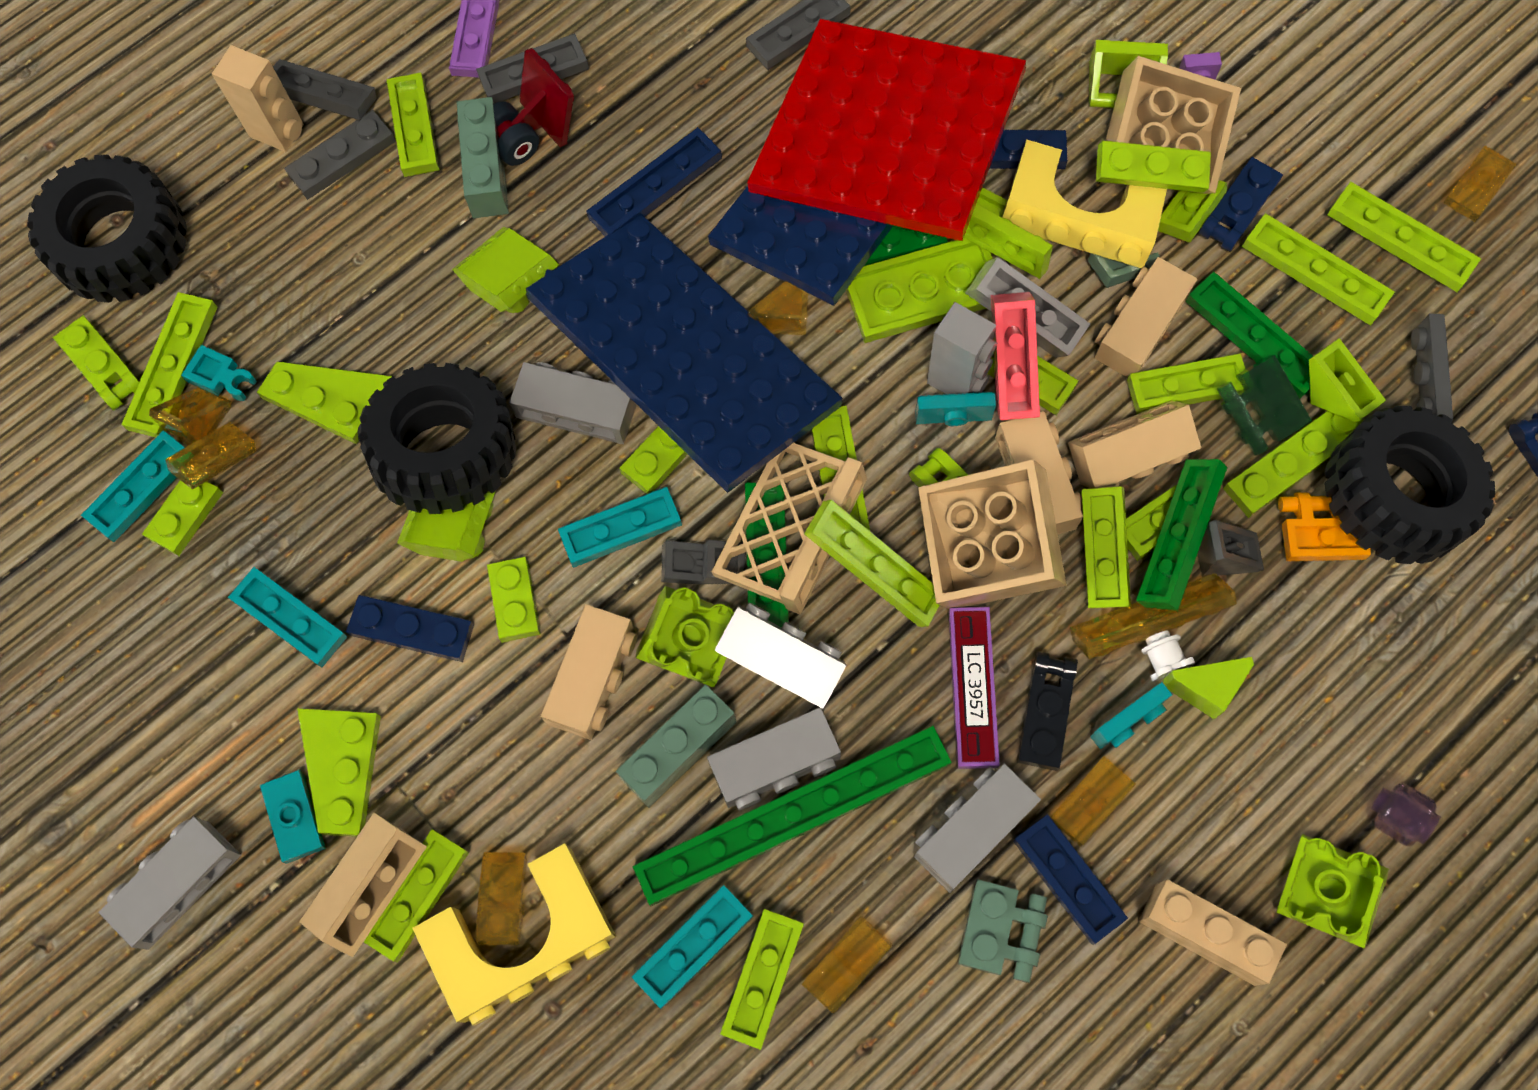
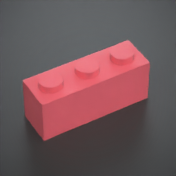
M1031 292L991 295L992 323L996 324L993 340L997 342L994 351L996 409L1000 420L1040 417L1035 299Z

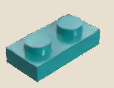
M1163 682L1159 683L1099 727L1090 736L1100 750L1110 742L1117 748L1135 734L1131 727L1143 719L1148 725L1167 711L1163 703L1172 696L1171 692Z

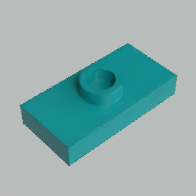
M995 393L919 396L915 409L916 424L945 423L947 426L955 427L972 421H992L996 408Z
M297 770L260 785L282 863L288 864L326 849L322 834L318 833L314 807L302 771Z

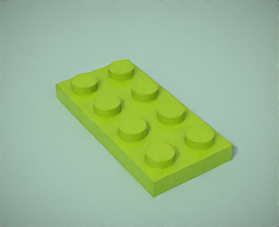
M963 238V241L955 240L863 266L846 289V293L864 343L941 322L954 302L972 312L986 309L967 295L966 291L985 263L993 259L991 252Z

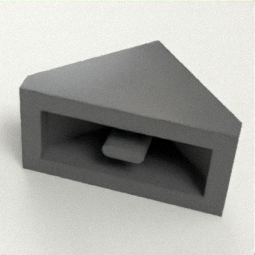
M1218 520L1208 523L1198 551L1202 577L1253 573L1264 570L1256 532Z

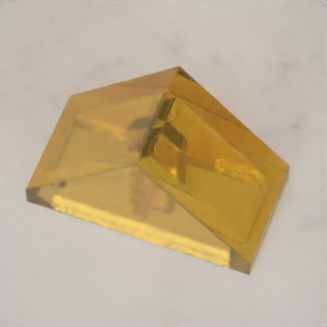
M786 280L748 311V315L753 320H758L772 334L806 335L808 293Z
M197 387L151 408L149 416L171 437L202 452L230 410L232 401Z

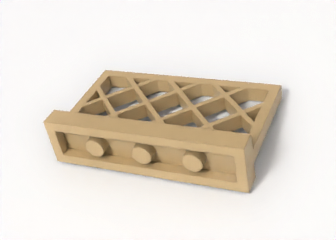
M795 443L783 450L766 464L711 571L713 576L785 605L787 610L801 615L830 555L804 535L803 529L808 528L814 516L800 521L794 506L813 498L817 499L819 506H821L823 501L833 500L850 514L867 481L863 463L849 457L846 461ZM785 452L800 457L803 463L802 467L785 474H781L779 468ZM806 460L812 461V463L807 464ZM824 467L837 470L832 482L816 487L812 472ZM807 475L813 489L790 497L785 483ZM781 485L786 500L765 508L762 501L765 491ZM826 494L822 501L820 496ZM790 508L796 523L774 531L768 516ZM764 518L769 534L748 542L745 535L748 525ZM799 531L803 540L799 549L783 555L777 540ZM742 538L743 544L738 545ZM773 542L778 558L756 565L751 550ZM747 552L752 568L737 574L726 570L732 557ZM792 562L788 569L786 564ZM782 565L785 577L779 589L764 585L760 574ZM756 576L757 582L749 578Z

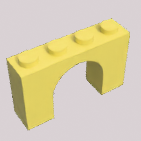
M1026 140L1002 218L1010 220L1013 224L1043 239L1142 269L1156 241L1167 189L1127 185L1120 207L1116 210L1105 213H1093L1078 209L1064 200L1055 186V173L1062 150Z
M564 843L527 864L548 905L551 918L547 941L540 952L528 962L511 968H501L490 963L478 949L460 910L453 907L445 909L412 928L456 1022L466 1023L470 1020L472 1026L477 1025L496 1014L493 1007L506 999H509L511 1004L516 1003L534 992L532 985L545 977L548 978L549 982L557 980L572 971L570 963L584 955L587 960H591L610 949L608 941L616 938V935L572 849Z

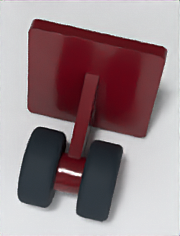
M533 48L525 50L520 91V103L524 106V109L518 113L508 102L501 101L493 104L494 118L499 136L498 147L500 156L510 166L520 165L533 156L539 146V136L535 132L539 128H543L559 147L566 145L568 140L574 94L570 86L557 76L549 63L542 59Z

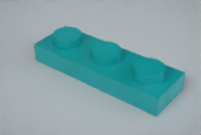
M163 430L81 516L108 539L115 542L196 457Z
M664 487L558 528L571 565L574 568L680 527L682 522L668 487Z
M255 567L250 570L228 596L235 604L321 668L348 637Z
M723 885L631 978L660 1009H663L753 918V915Z

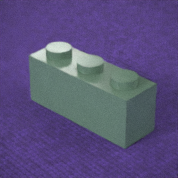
M493 97L456 101L464 197L473 218L509 214L505 167L498 147L499 136L494 118Z
M705 684L616 770V773L637 797L650 808L736 724L735 713Z

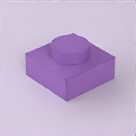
M1220 52L1184 55L1179 69L1215 80L1222 65Z

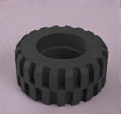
M94 155L93 160H88L84 157L75 160V165L69 168L63 166L56 171L58 175L54 179H47L41 185L43 190L41 195H35L31 204L34 212H29L27 226L30 229L28 233L30 245L35 249V254L39 260L69 290H73L78 296L85 299L95 298L97 302L107 303L112 302L113 298H116L119 302L131 300L133 294L139 293L142 296L150 292L151 289L149 287L158 282L161 285L168 278L166 273L170 269L175 270L180 261L177 255L178 253H183L186 246V239L183 237L187 233L186 221L182 217L183 212L179 204L158 176L151 172L146 165L139 161L132 162L129 157L115 155L114 159H111L109 155ZM119 211H134L128 228L117 239L99 247H84L88 232L100 219Z
M436 363L424 364V368L414 370L411 367L403 370L402 376L398 378L392 376L383 383L384 388L381 391L377 389L369 398L370 406L366 405L362 410L360 416L361 424L358 427V439L376 486L382 493L387 494L390 501L400 506L405 503L407 510L421 513L422 509H427L429 514H442V510L452 509L454 513L464 510L463 506L471 502L473 505L485 500L484 494L488 491L494 493L502 485L500 477L506 478L513 467L511 461L516 456V444L506 400L502 392L496 389L495 383L488 377H480L478 371L468 367L460 370L459 365L445 363L444 367H437ZM451 424L469 429L467 435L460 442L442 451L425 453L407 448L417 435L435 426Z
M1395 406L1393 409L1384 408L1378 410L1372 416H1368L1334 449L1331 454V460L1327 463L1325 469V478L1328 479L1324 483L1326 497H1331L1332 499L1329 507L1333 516H1338L1342 521L1340 524L1342 530L1347 535L1351 533L1357 538L1356 544L1364 550L1371 548L1376 551L1375 556L1385 560L1395 557V562L1402 564L1432 562L1437 557H1443L1476 533L1485 524V519L1492 512L1493 500L1491 499L1495 497V481H1490V477L1493 476V470L1490 461L1485 462L1482 457L1484 450L1479 443L1474 444L1468 437L1470 433L1463 426L1458 428L1451 423L1453 419L1444 414L1436 416L1432 414L1431 409L1417 407L1412 410V406ZM1387 463L1403 468L1420 482L1428 496L1430 507L1411 500L1398 489L1389 474Z

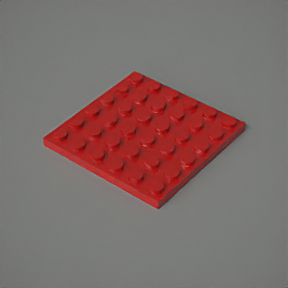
M820 19L747 182L748 190L751 193L963 241L1026 71V60Z

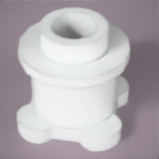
M1166 630L1146 639L1148 646L1144 647L1141 651L1143 654L1148 655L1156 672L1150 676L1152 682L1165 678L1172 670L1189 668L1190 665L1195 663L1193 657L1185 658L1178 643L1181 639L1180 635L1170 636L1169 631Z

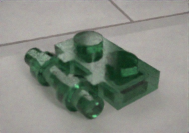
M1268 355L1236 375L1244 388L1241 391L1237 392L1231 381L1217 388L1223 399L1221 405L1227 415H1232L1240 429L1238 433L1243 444L1250 446L1254 455H1259L1269 448L1262 437L1265 432H1269L1273 441H1281L1312 422L1275 355ZM1250 401L1260 416V419L1255 422L1245 407Z

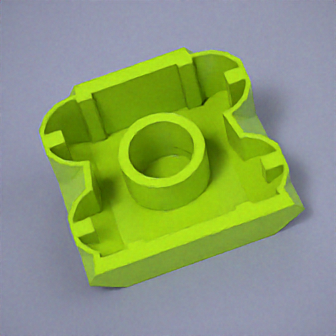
M502 227L452 270L471 292L499 311L519 313L528 306L530 301L527 298L526 288L543 278L547 269L554 270L559 264L547 252L512 229Z
M488 491L484 494L485 500L476 505H473L472 502L463 506L464 510L454 513L452 509L442 510V514H429L427 509H422L421 513L409 510L397 544L420 555L461 562L477 557L484 548L485 540L482 530L485 521L492 514L494 506L492 501L495 492L490 493Z
M665 586L657 598L643 637L636 649V659L714 688L727 658L714 650L734 611L723 604L715 605L699 599L697 593L684 587L675 590Z
M1302 834L1277 908V913L1365 949L1386 885L1389 868L1379 865L1377 859L1372 855L1363 852L1351 854L1334 847L1329 841L1311 838Z

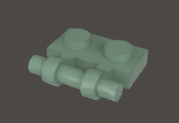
M977 879L958 965L1001 975L1004 959L1016 962L1013 979L1030 983L1033 967H1038L1040 953L1036 952L1040 931L1046 928L1048 915L1044 914L1047 897L1031 894L1028 909H1021L1015 907L1019 890ZM1012 921L1024 924L1019 948L1007 945Z

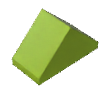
M1340 338L1309 359L1310 399L1312 405L1353 422H1358L1386 401Z
M1247 657L1172 670L1163 679V683L1169 691L1212 719H1216L1225 712L1254 666L1253 658Z

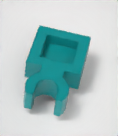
M200 345L181 375L186 382L216 396H219L223 388H226L230 395L238 401H245L247 398L242 391L237 389L238 384L246 381L255 385L257 382L249 371L236 369L238 365L232 358L203 345Z

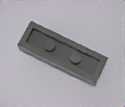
M803 0L746 38V47L769 70L808 44L820 19L840 22L850 15L851 6L845 0Z
M575 33L533 48L542 59L549 63L551 69L560 79L589 69L587 59ZM525 51L476 69L486 96L493 97L494 104L520 94Z
M281 59L273 66L289 98L297 102L360 120L377 99L375 87Z
M371 110L360 120H356L284 169L308 200L396 142L389 128L374 110Z
M1429 313L1420 325L1413 330L1411 336V347L1413 350H1416L1417 364L1414 369V383L1419 385L1420 396L1417 407L1431 409L1432 414L1436 416L1444 414L1453 419L1445 314Z

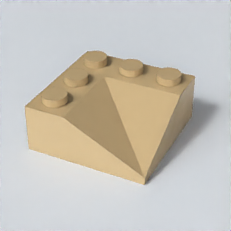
M1138 56L1123 71L1106 141L1211 152L1209 189L1204 193H1216L1241 88Z
M1034 459L918 487L937 604L948 609L963 608L1067 586L1047 472Z

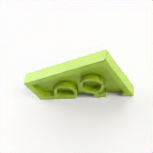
M276 362L258 389L257 394L262 399L357 445L359 442L358 427L361 424L360 416L363 408L366 405L370 406L369 398L377 389L381 391L384 388L383 383L392 376Z
M297 708L318 833L322 835L357 837L366 823L381 716L377 713Z

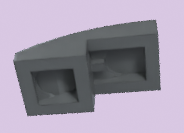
M666 540L662 545L661 582L678 584H732L714 577L711 572L727 541L707 540L704 544ZM745 553L732 557L726 570L736 574L745 571Z

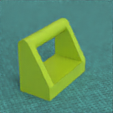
M1096 40L1089 61V107L1114 108L1117 94L1099 93L1101 74L1122 75L1123 71L1138 56L1167 65L1168 44Z

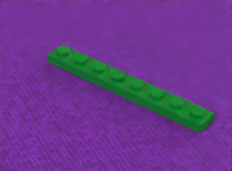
M931 726L632 867L651 907L950 766L952 762L934 726Z

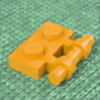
M1296 492L1293 496L1279 497V512H1294L1297 518L1286 519L1282 523L1286 561L1366 560L1371 555L1370 548L1364 550L1357 545L1356 541L1358 539L1351 533L1347 535L1340 527L1342 521L1338 516L1334 517L1330 510L1331 497L1310 496L1308 492ZM1329 511L1332 518H1314L1313 512Z

